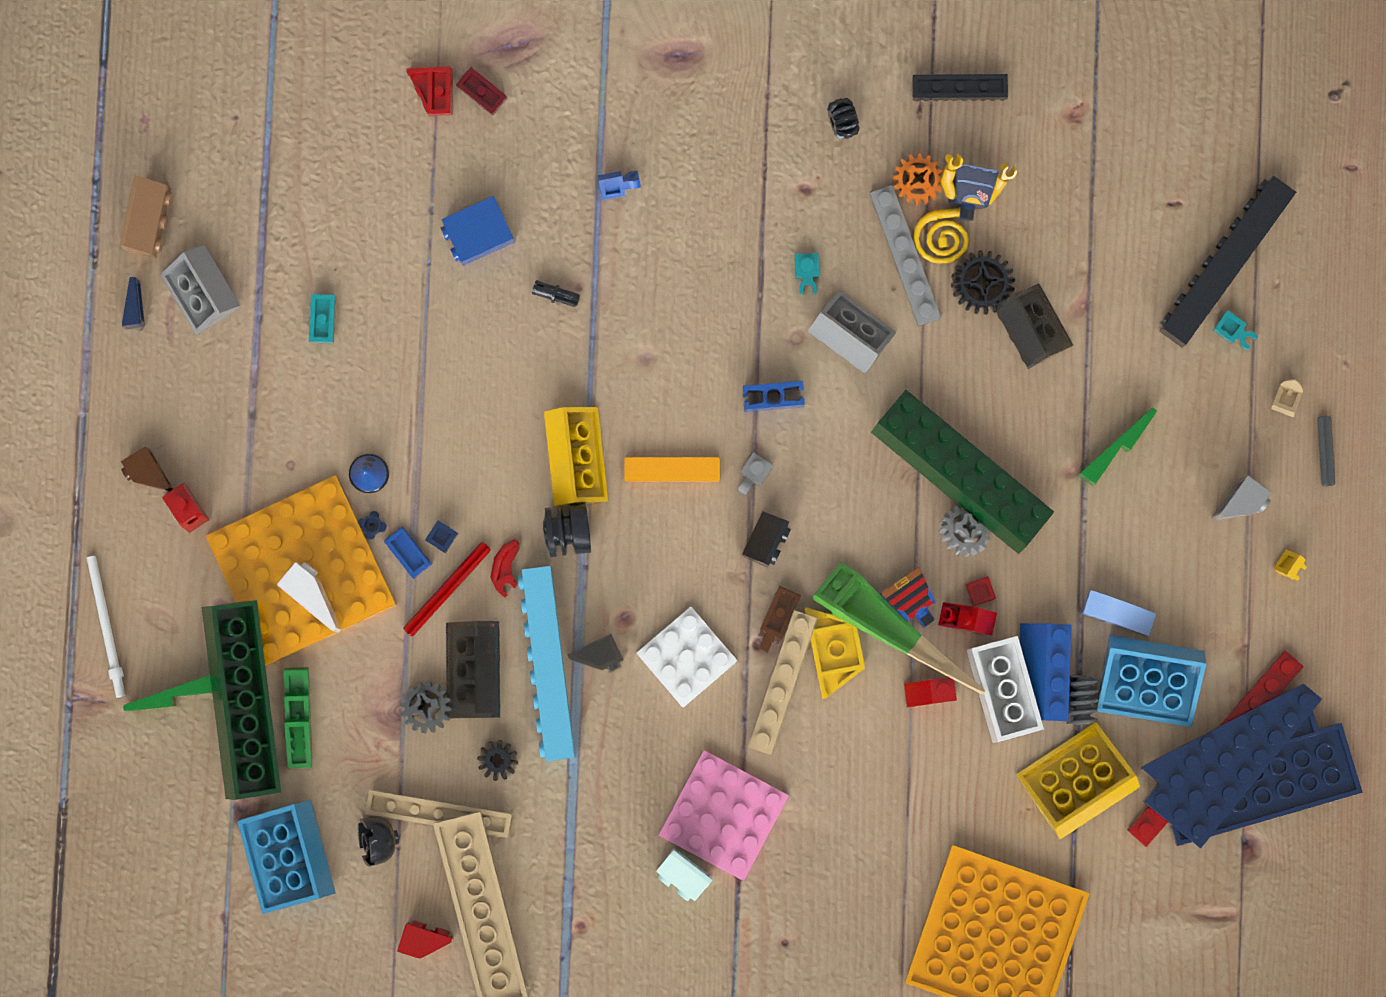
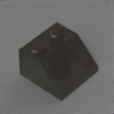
M612 634L567 654L572 661L600 671L607 670L608 673L622 668L620 663L624 662Z

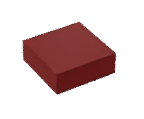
M989 576L965 584L973 607L996 599Z

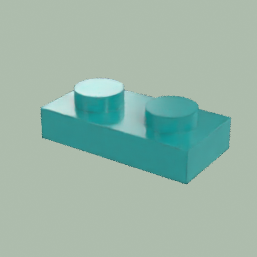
M311 294L310 343L334 344L335 295Z

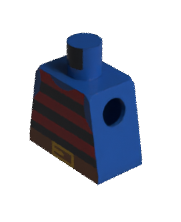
M919 567L880 593L907 622L916 617L924 628L935 620L927 609L935 603V599Z

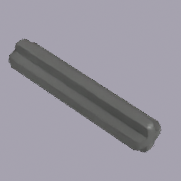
M1320 416L1317 419L1321 485L1328 487L1335 485L1332 421L1330 416Z

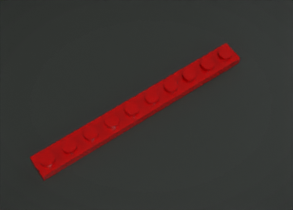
M1284 651L1219 726L1279 696L1304 666L1287 651ZM1148 806L1127 831L1142 845L1147 847L1168 822Z

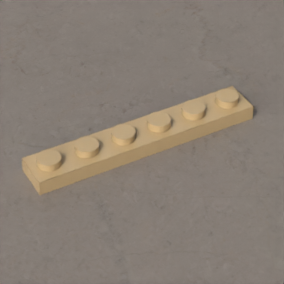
M794 610L749 748L769 755L773 754L818 618Z
M369 790L365 814L428 825L481 811L487 835L504 838L509 837L512 814L374 790Z

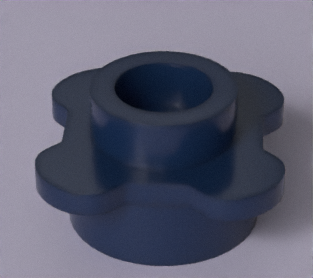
M376 511L370 512L369 516L358 521L360 528H363L365 531V537L370 540L374 539L375 535L379 532H385L387 528L386 524L380 520L379 513ZM371 523L375 525L373 528L370 527Z

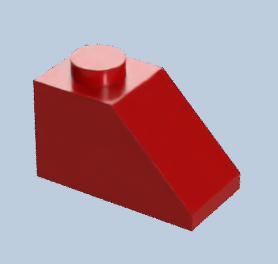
M950 677L904 684L907 708L957 701L954 679Z

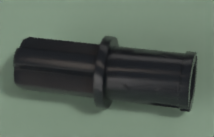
M539 280L535 281L532 289V295L551 300V303L556 301L576 307L580 300V295L561 289L560 285L553 286Z

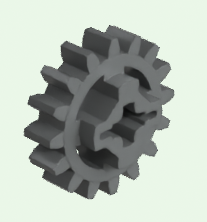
M427 681L425 686H423L422 682H417V689L410 686L408 688L411 693L409 695H402L407 700L406 703H400V706L405 708V711L400 714L401 716L408 717L405 721L406 725L413 723L412 730L417 731L421 727V733L426 734L429 728L432 733H435V726L444 728L442 721H450L449 716L446 714L453 711L447 705L452 702V699L445 698L448 693L447 690L439 691L440 684L436 683L432 688L431 681ZM427 691L435 693L439 698L431 699ZM417 696V701L412 706V702L414 698ZM425 702L431 704V707L428 708V713L422 710ZM441 709L440 715L436 719L435 715ZM414 716H422L425 723L417 721Z

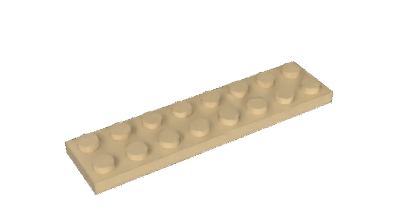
M481 811L433 823L477 996L529 997Z

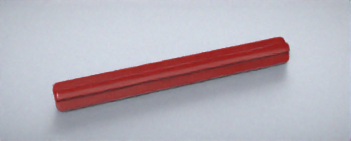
M481 542L404 626L403 629L409 636H414L490 553V547Z

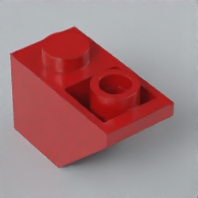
M943 602L938 625L975 634L993 636L997 613L979 607Z
M413 920L412 923L408 922L405 924L397 952L421 959L450 944L454 937L449 936L450 931L436 927L434 931L427 929L426 923Z

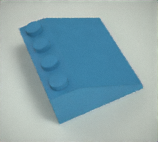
M1109 635L1098 695V712L1192 727L1207 664L1205 651Z
M311 800L237 821L262 914L336 894Z

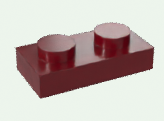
M472 67L468 69L456 84L457 88L492 116L508 99L503 92Z

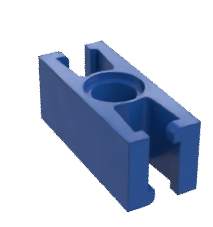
M803 381L743 386V397H748V393H763V403L749 405L748 401H744V411L754 412L804 407V398H799V401L784 400L785 390L798 388V391H803ZM777 391L780 394V400L775 403L770 402L767 399L768 392Z

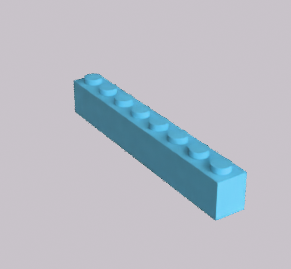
M551 566L522 569V575L518 576L520 590L524 589L525 599H521L523 614L527 613L528 623H524L525 636L530 637L531 647H527L528 660L533 661L534 670L530 671L531 684L536 685L537 694L533 695L534 708L539 709L540 718L536 719L537 732L542 733L543 742L539 743L540 756L545 757V761L575 758Z

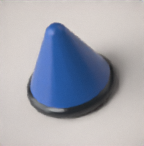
M363 454L357 457L349 468L351 484L355 489L363 493L370 494L380 491L389 479V469L386 462L374 454Z

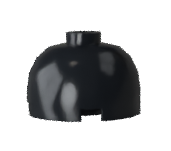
M379 817L361 818L360 821L362 823H358L359 847L364 848L366 855L362 856L365 865L370 867L385 863L393 856L395 845L399 844L397 830H393L391 824L385 819Z

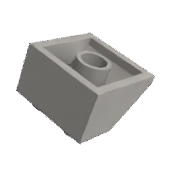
M1246 476L1237 482L1212 519L1218 521L1249 516L1254 513L1258 514L1260 511L1263 512L1271 501L1268 497L1272 492L1251 477Z

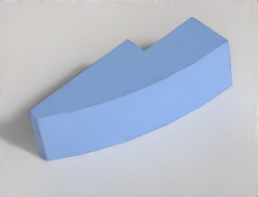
M1092 590L1088 591L1081 612L1083 615L1148 637L1156 613Z

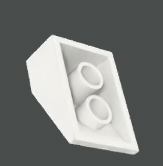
M295 562L277 585L329 629L339 633L341 631L340 624L321 580L316 577L318 572L305 562L302 565Z

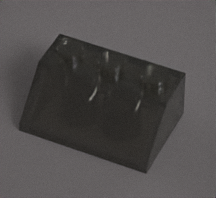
M1040 284L1017 292L996 305L998 318L1002 321L1009 334V338L1016 346L1022 361L1028 369L1074 346Z

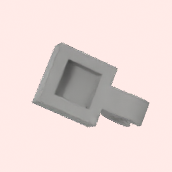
M752 453L740 472L746 478L737 492L746 496L754 483L761 486L773 464Z

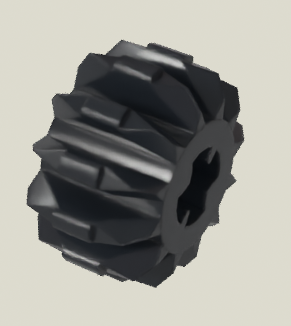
M840 98L830 102L827 110L834 135L839 140L857 135L860 127L853 102L848 98Z
M498 740L497 748L490 741L488 742L490 751L485 747L481 748V751L487 755L486 757H477V760L485 761V764L480 765L478 768L479 770L488 768L484 774L486 778L494 772L493 780L497 781L500 772L502 778L506 780L508 777L505 770L511 774L515 773V770L509 765H518L517 760H511L510 758L516 756L517 751L507 752L512 746L510 743L502 749V740ZM496 753H499L500 758L504 759V764H499L500 767H495L496 764L492 762V757H496Z

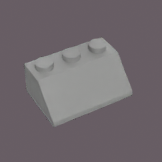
M205 245L183 252L160 274L196 335L229 317L241 306Z
M838 291L808 330L817 340L822 341L836 354L841 355L853 364L855 368L860 369L864 373L869 370L896 334L894 330L841 291Z

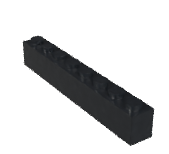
M1274 175L1269 180L1264 179L1256 189L1259 192L1255 200L1252 198L1248 200L1243 207V210L1246 211L1241 219L1236 217L1230 225L1229 229L1232 232L1227 238L1223 235L1215 246L1218 249L1214 256L1209 255L1201 265L1204 268L1200 276L1195 274L1188 283V286L1191 287L1186 295L1180 294L1174 303L1177 306L1172 314L1167 312L1161 320L1160 324L1163 327L1159 332L1181 348L1187 345L1297 193Z

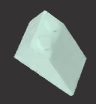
M676 848L672 849L656 870L660 874L657 878L668 887L671 883L679 889L677 894L686 901H689L690 898L695 901L713 880L711 875Z

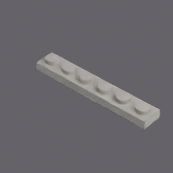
M893 185L870 192V197L918 327L941 319Z

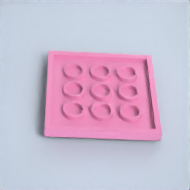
M704 750L659 836L744 881L789 795Z

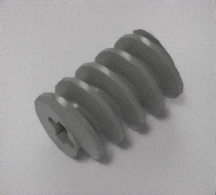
M1070 675V678L1075 681L1070 682L1069 685L1070 688L1074 689V691L1069 692V697L1074 699V701L1069 702V707L1074 708L1073 711H1069V716L1074 719L1066 722V724L1090 725L1097 722V718L1092 717L1091 714L1098 712V709L1092 707L1091 704L1098 702V699L1091 697V695L1098 693V689L1093 688L1092 685L1099 683V680L1092 676Z

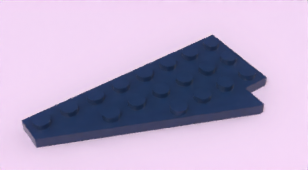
M1300 684L1143 765L1141 769L1158 782L1143 802L1198 848H1202L1321 702L1322 698L1305 684Z
M1312 711L1211 836L1363 793L1342 723L1318 729ZM1170 824L1176 846L1191 843L1189 839Z

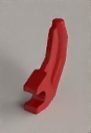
M516 539L504 544L493 560L490 578L496 590L504 598L508 596L503 590L505 584H510L513 588L517 586L511 567L519 551V542Z

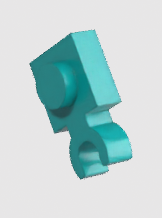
M795 254V279H802L799 286L800 295L804 294L803 288L805 286H811L813 295H816L817 285L813 278L820 277L819 254Z
M1228 310L1212 330L1231 344L1237 339L1244 350L1251 348L1245 342L1246 337H1251L1253 340L1258 338L1256 333L1243 330L1247 323Z

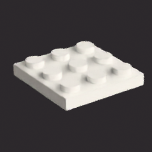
M689 607L637 652V655L683 708L737 662V659L692 607Z

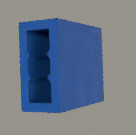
M494 196L442 219L444 226L440 227L446 240L451 239L454 245L450 249L455 261L460 260L463 266L515 243Z

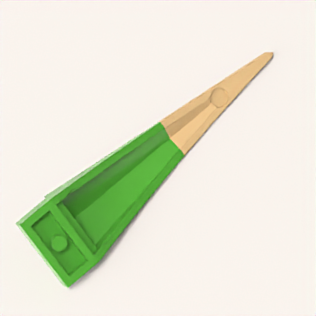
M840 562L815 592L813 600L832 611V615L980 694H985L983 687L923 637L861 574L844 563Z

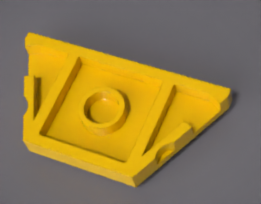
M804 608L805 614L818 618L810 641L821 697L826 699L865 669L858 629L832 614Z

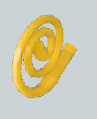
M961 207L933 210L919 219L914 228L913 240L916 250L924 259L932 263H951L961 258L967 251L969 244L968 233L962 225L954 221L944 220L934 224L927 234L926 243L929 249L936 255H951L958 249L960 244L959 236L954 230H943L939 235V248L948 247L945 235L954 237L955 243L953 247L944 251L934 247L932 235L939 227L952 226L961 232L964 239L963 247L957 254L948 258H933L925 253L919 241L921 229L926 223L938 219L959 217Z

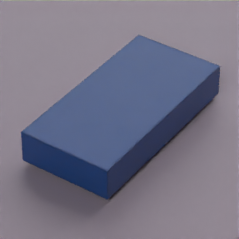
M403 526L384 540V543L413 579L432 565Z

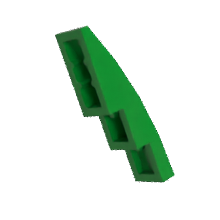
M309 667L284 668V726L287 768H312Z

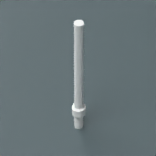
M96 556L87 557V563L110 670H108L109 678L113 680L116 698L126 696L122 677H124L123 668L119 666Z

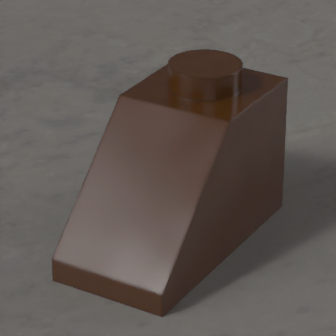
M146 446L121 461L124 466L121 471L128 481L132 480L140 485L169 492L173 490L171 483L153 453Z

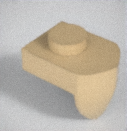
M1297 379L1283 381L1279 386L1271 409L1294 417L1303 394L1301 383Z

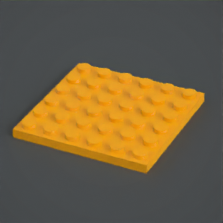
M337 475L206 535L235 602L257 600L265 666L337 633L329 629L277 585L295 562L301 565L305 562L318 572L316 577L321 580L340 624L341 631L397 605Z
M951 845L905 983L943 997H1055L1090 893Z

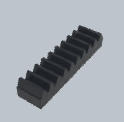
M933 74L912 76V100L1004 101L1008 99V74Z

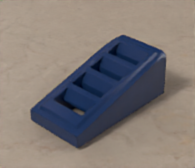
M130 277L122 319V327L125 329L145 326L141 284L135 277Z

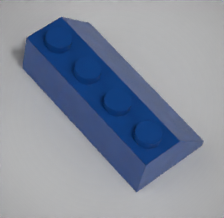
M1020 623L1019 642L1041 720L1068 721L1071 624Z

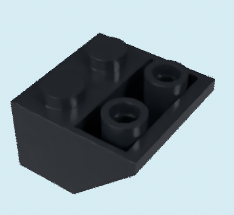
M762 511L742 556L768 568L769 564L775 565L781 552L777 547L780 542L785 544L791 531L787 527L789 521Z

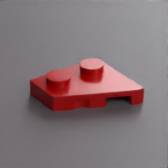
M451 66L406 68V72L415 86V90L422 101L426 113L429 116L453 115V68Z

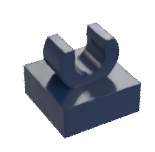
M438 520L425 541L446 554L459 533Z

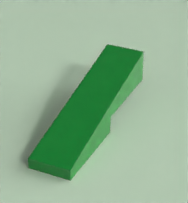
M1151 408L1077 476L1094 486L1120 448L1126 452L1133 448L1157 410Z
M210 675L125 704L123 709L124 711L175 707V697L212 693Z

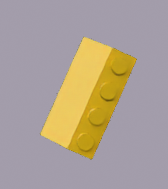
M561 407L544 411L554 506L608 502L598 407Z

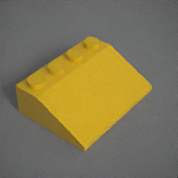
M1097 722L1016 774L1059 839H1062L1140 787L1136 774Z

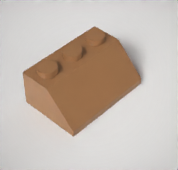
M136 175L133 178L120 246L128 253L156 258L157 252L160 253L163 247L161 233L162 229L165 230L167 227L168 216L165 214L167 206H171L173 193L170 192L171 189L165 184Z

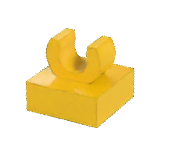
M1286 549L1273 570L1290 579L1299 580L1300 577L1296 574L1300 568L1306 570L1307 567L1304 564L1306 559Z

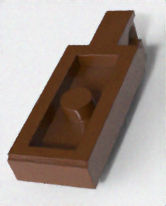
M779 586L760 628L761 631L758 636L764 639L759 650L768 653L772 642L778 644L780 639L782 640L801 595Z

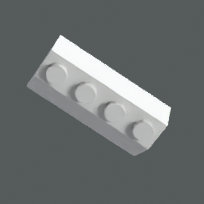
M1018 636L968 649L967 654L975 682L985 690V694L979 693L992 743L1044 730Z

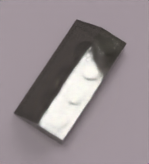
M499 621L446 623V686L448 691L447 698L452 699V702L447 705L453 709L452 712H447V716L450 719L500 718Z

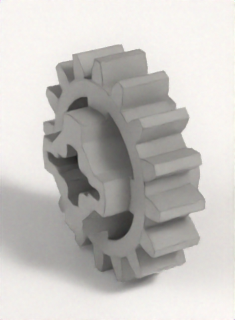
M955 506L951 511L949 510L939 523L942 525L939 533L945 535L941 541H947L949 543L947 549L949 550L953 547L955 555L962 552L964 557H967L970 553L972 556H975L990 541L987 535L991 531L962 507L959 509ZM958 518L955 524H952L953 520ZM975 538H978L977 542L972 544V541H974Z

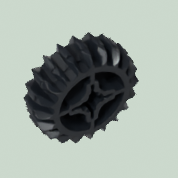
M980 250L978 251V258L971 252L969 253L970 262L963 257L960 260L963 266H955V270L960 274L953 273L951 275L952 279L958 280V282L951 283V288L959 289L953 293V296H962L958 304L962 305L966 301L968 303L965 307L966 311H969L971 306H974V314H978L980 308H983V314L987 315L988 307H990L992 312L996 313L998 311L996 304L1004 308L1006 304L1002 299L1010 301L1012 298L1006 292H1014L1015 287L1008 285L1014 283L1015 278L1007 277L1013 273V269H1004L1008 261L1005 260L1000 264L998 261L1001 255L999 254L995 259H991L992 251H988L986 257H983V251ZM978 265L977 277L964 281L967 270ZM985 265L994 268L1001 278L989 275ZM981 275L985 282L990 283L986 285L985 290L982 288V284L976 283V281H980ZM1002 285L1000 294L988 301L989 289ZM965 288L976 290L981 301L971 297Z

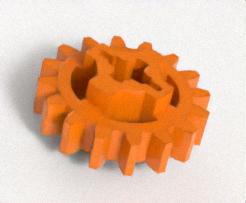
M919 153L917 159H914L910 154L908 162L904 159L900 160L902 168L895 167L894 171L899 175L892 177L893 181L898 182L894 185V190L900 189L901 192L898 197L906 196L907 204L912 199L915 206H918L920 200H923V203L926 205L928 204L929 197L933 200L936 199L935 191L940 193L942 191L938 184H941V177L939 175L943 173V169H936L938 161L929 162L930 155L926 159H922V154ZM914 165H923L925 167L916 168ZM904 172L906 173L905 175L908 177V182L906 183V185L903 184L902 179ZM931 174L934 177L933 187L929 183V176ZM924 175L922 183L917 182L912 185L915 176L920 177ZM921 191L923 194H913L911 192Z

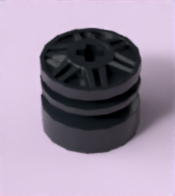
M586 503L570 505L569 516H564L561 506H557V517H553L551 507H546L543 531L545 545L550 552V557H557L556 546L560 545L562 556H566L567 545L569 544L573 545L575 554L591 553Z

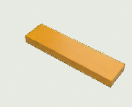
M624 457V481L720 482V457Z

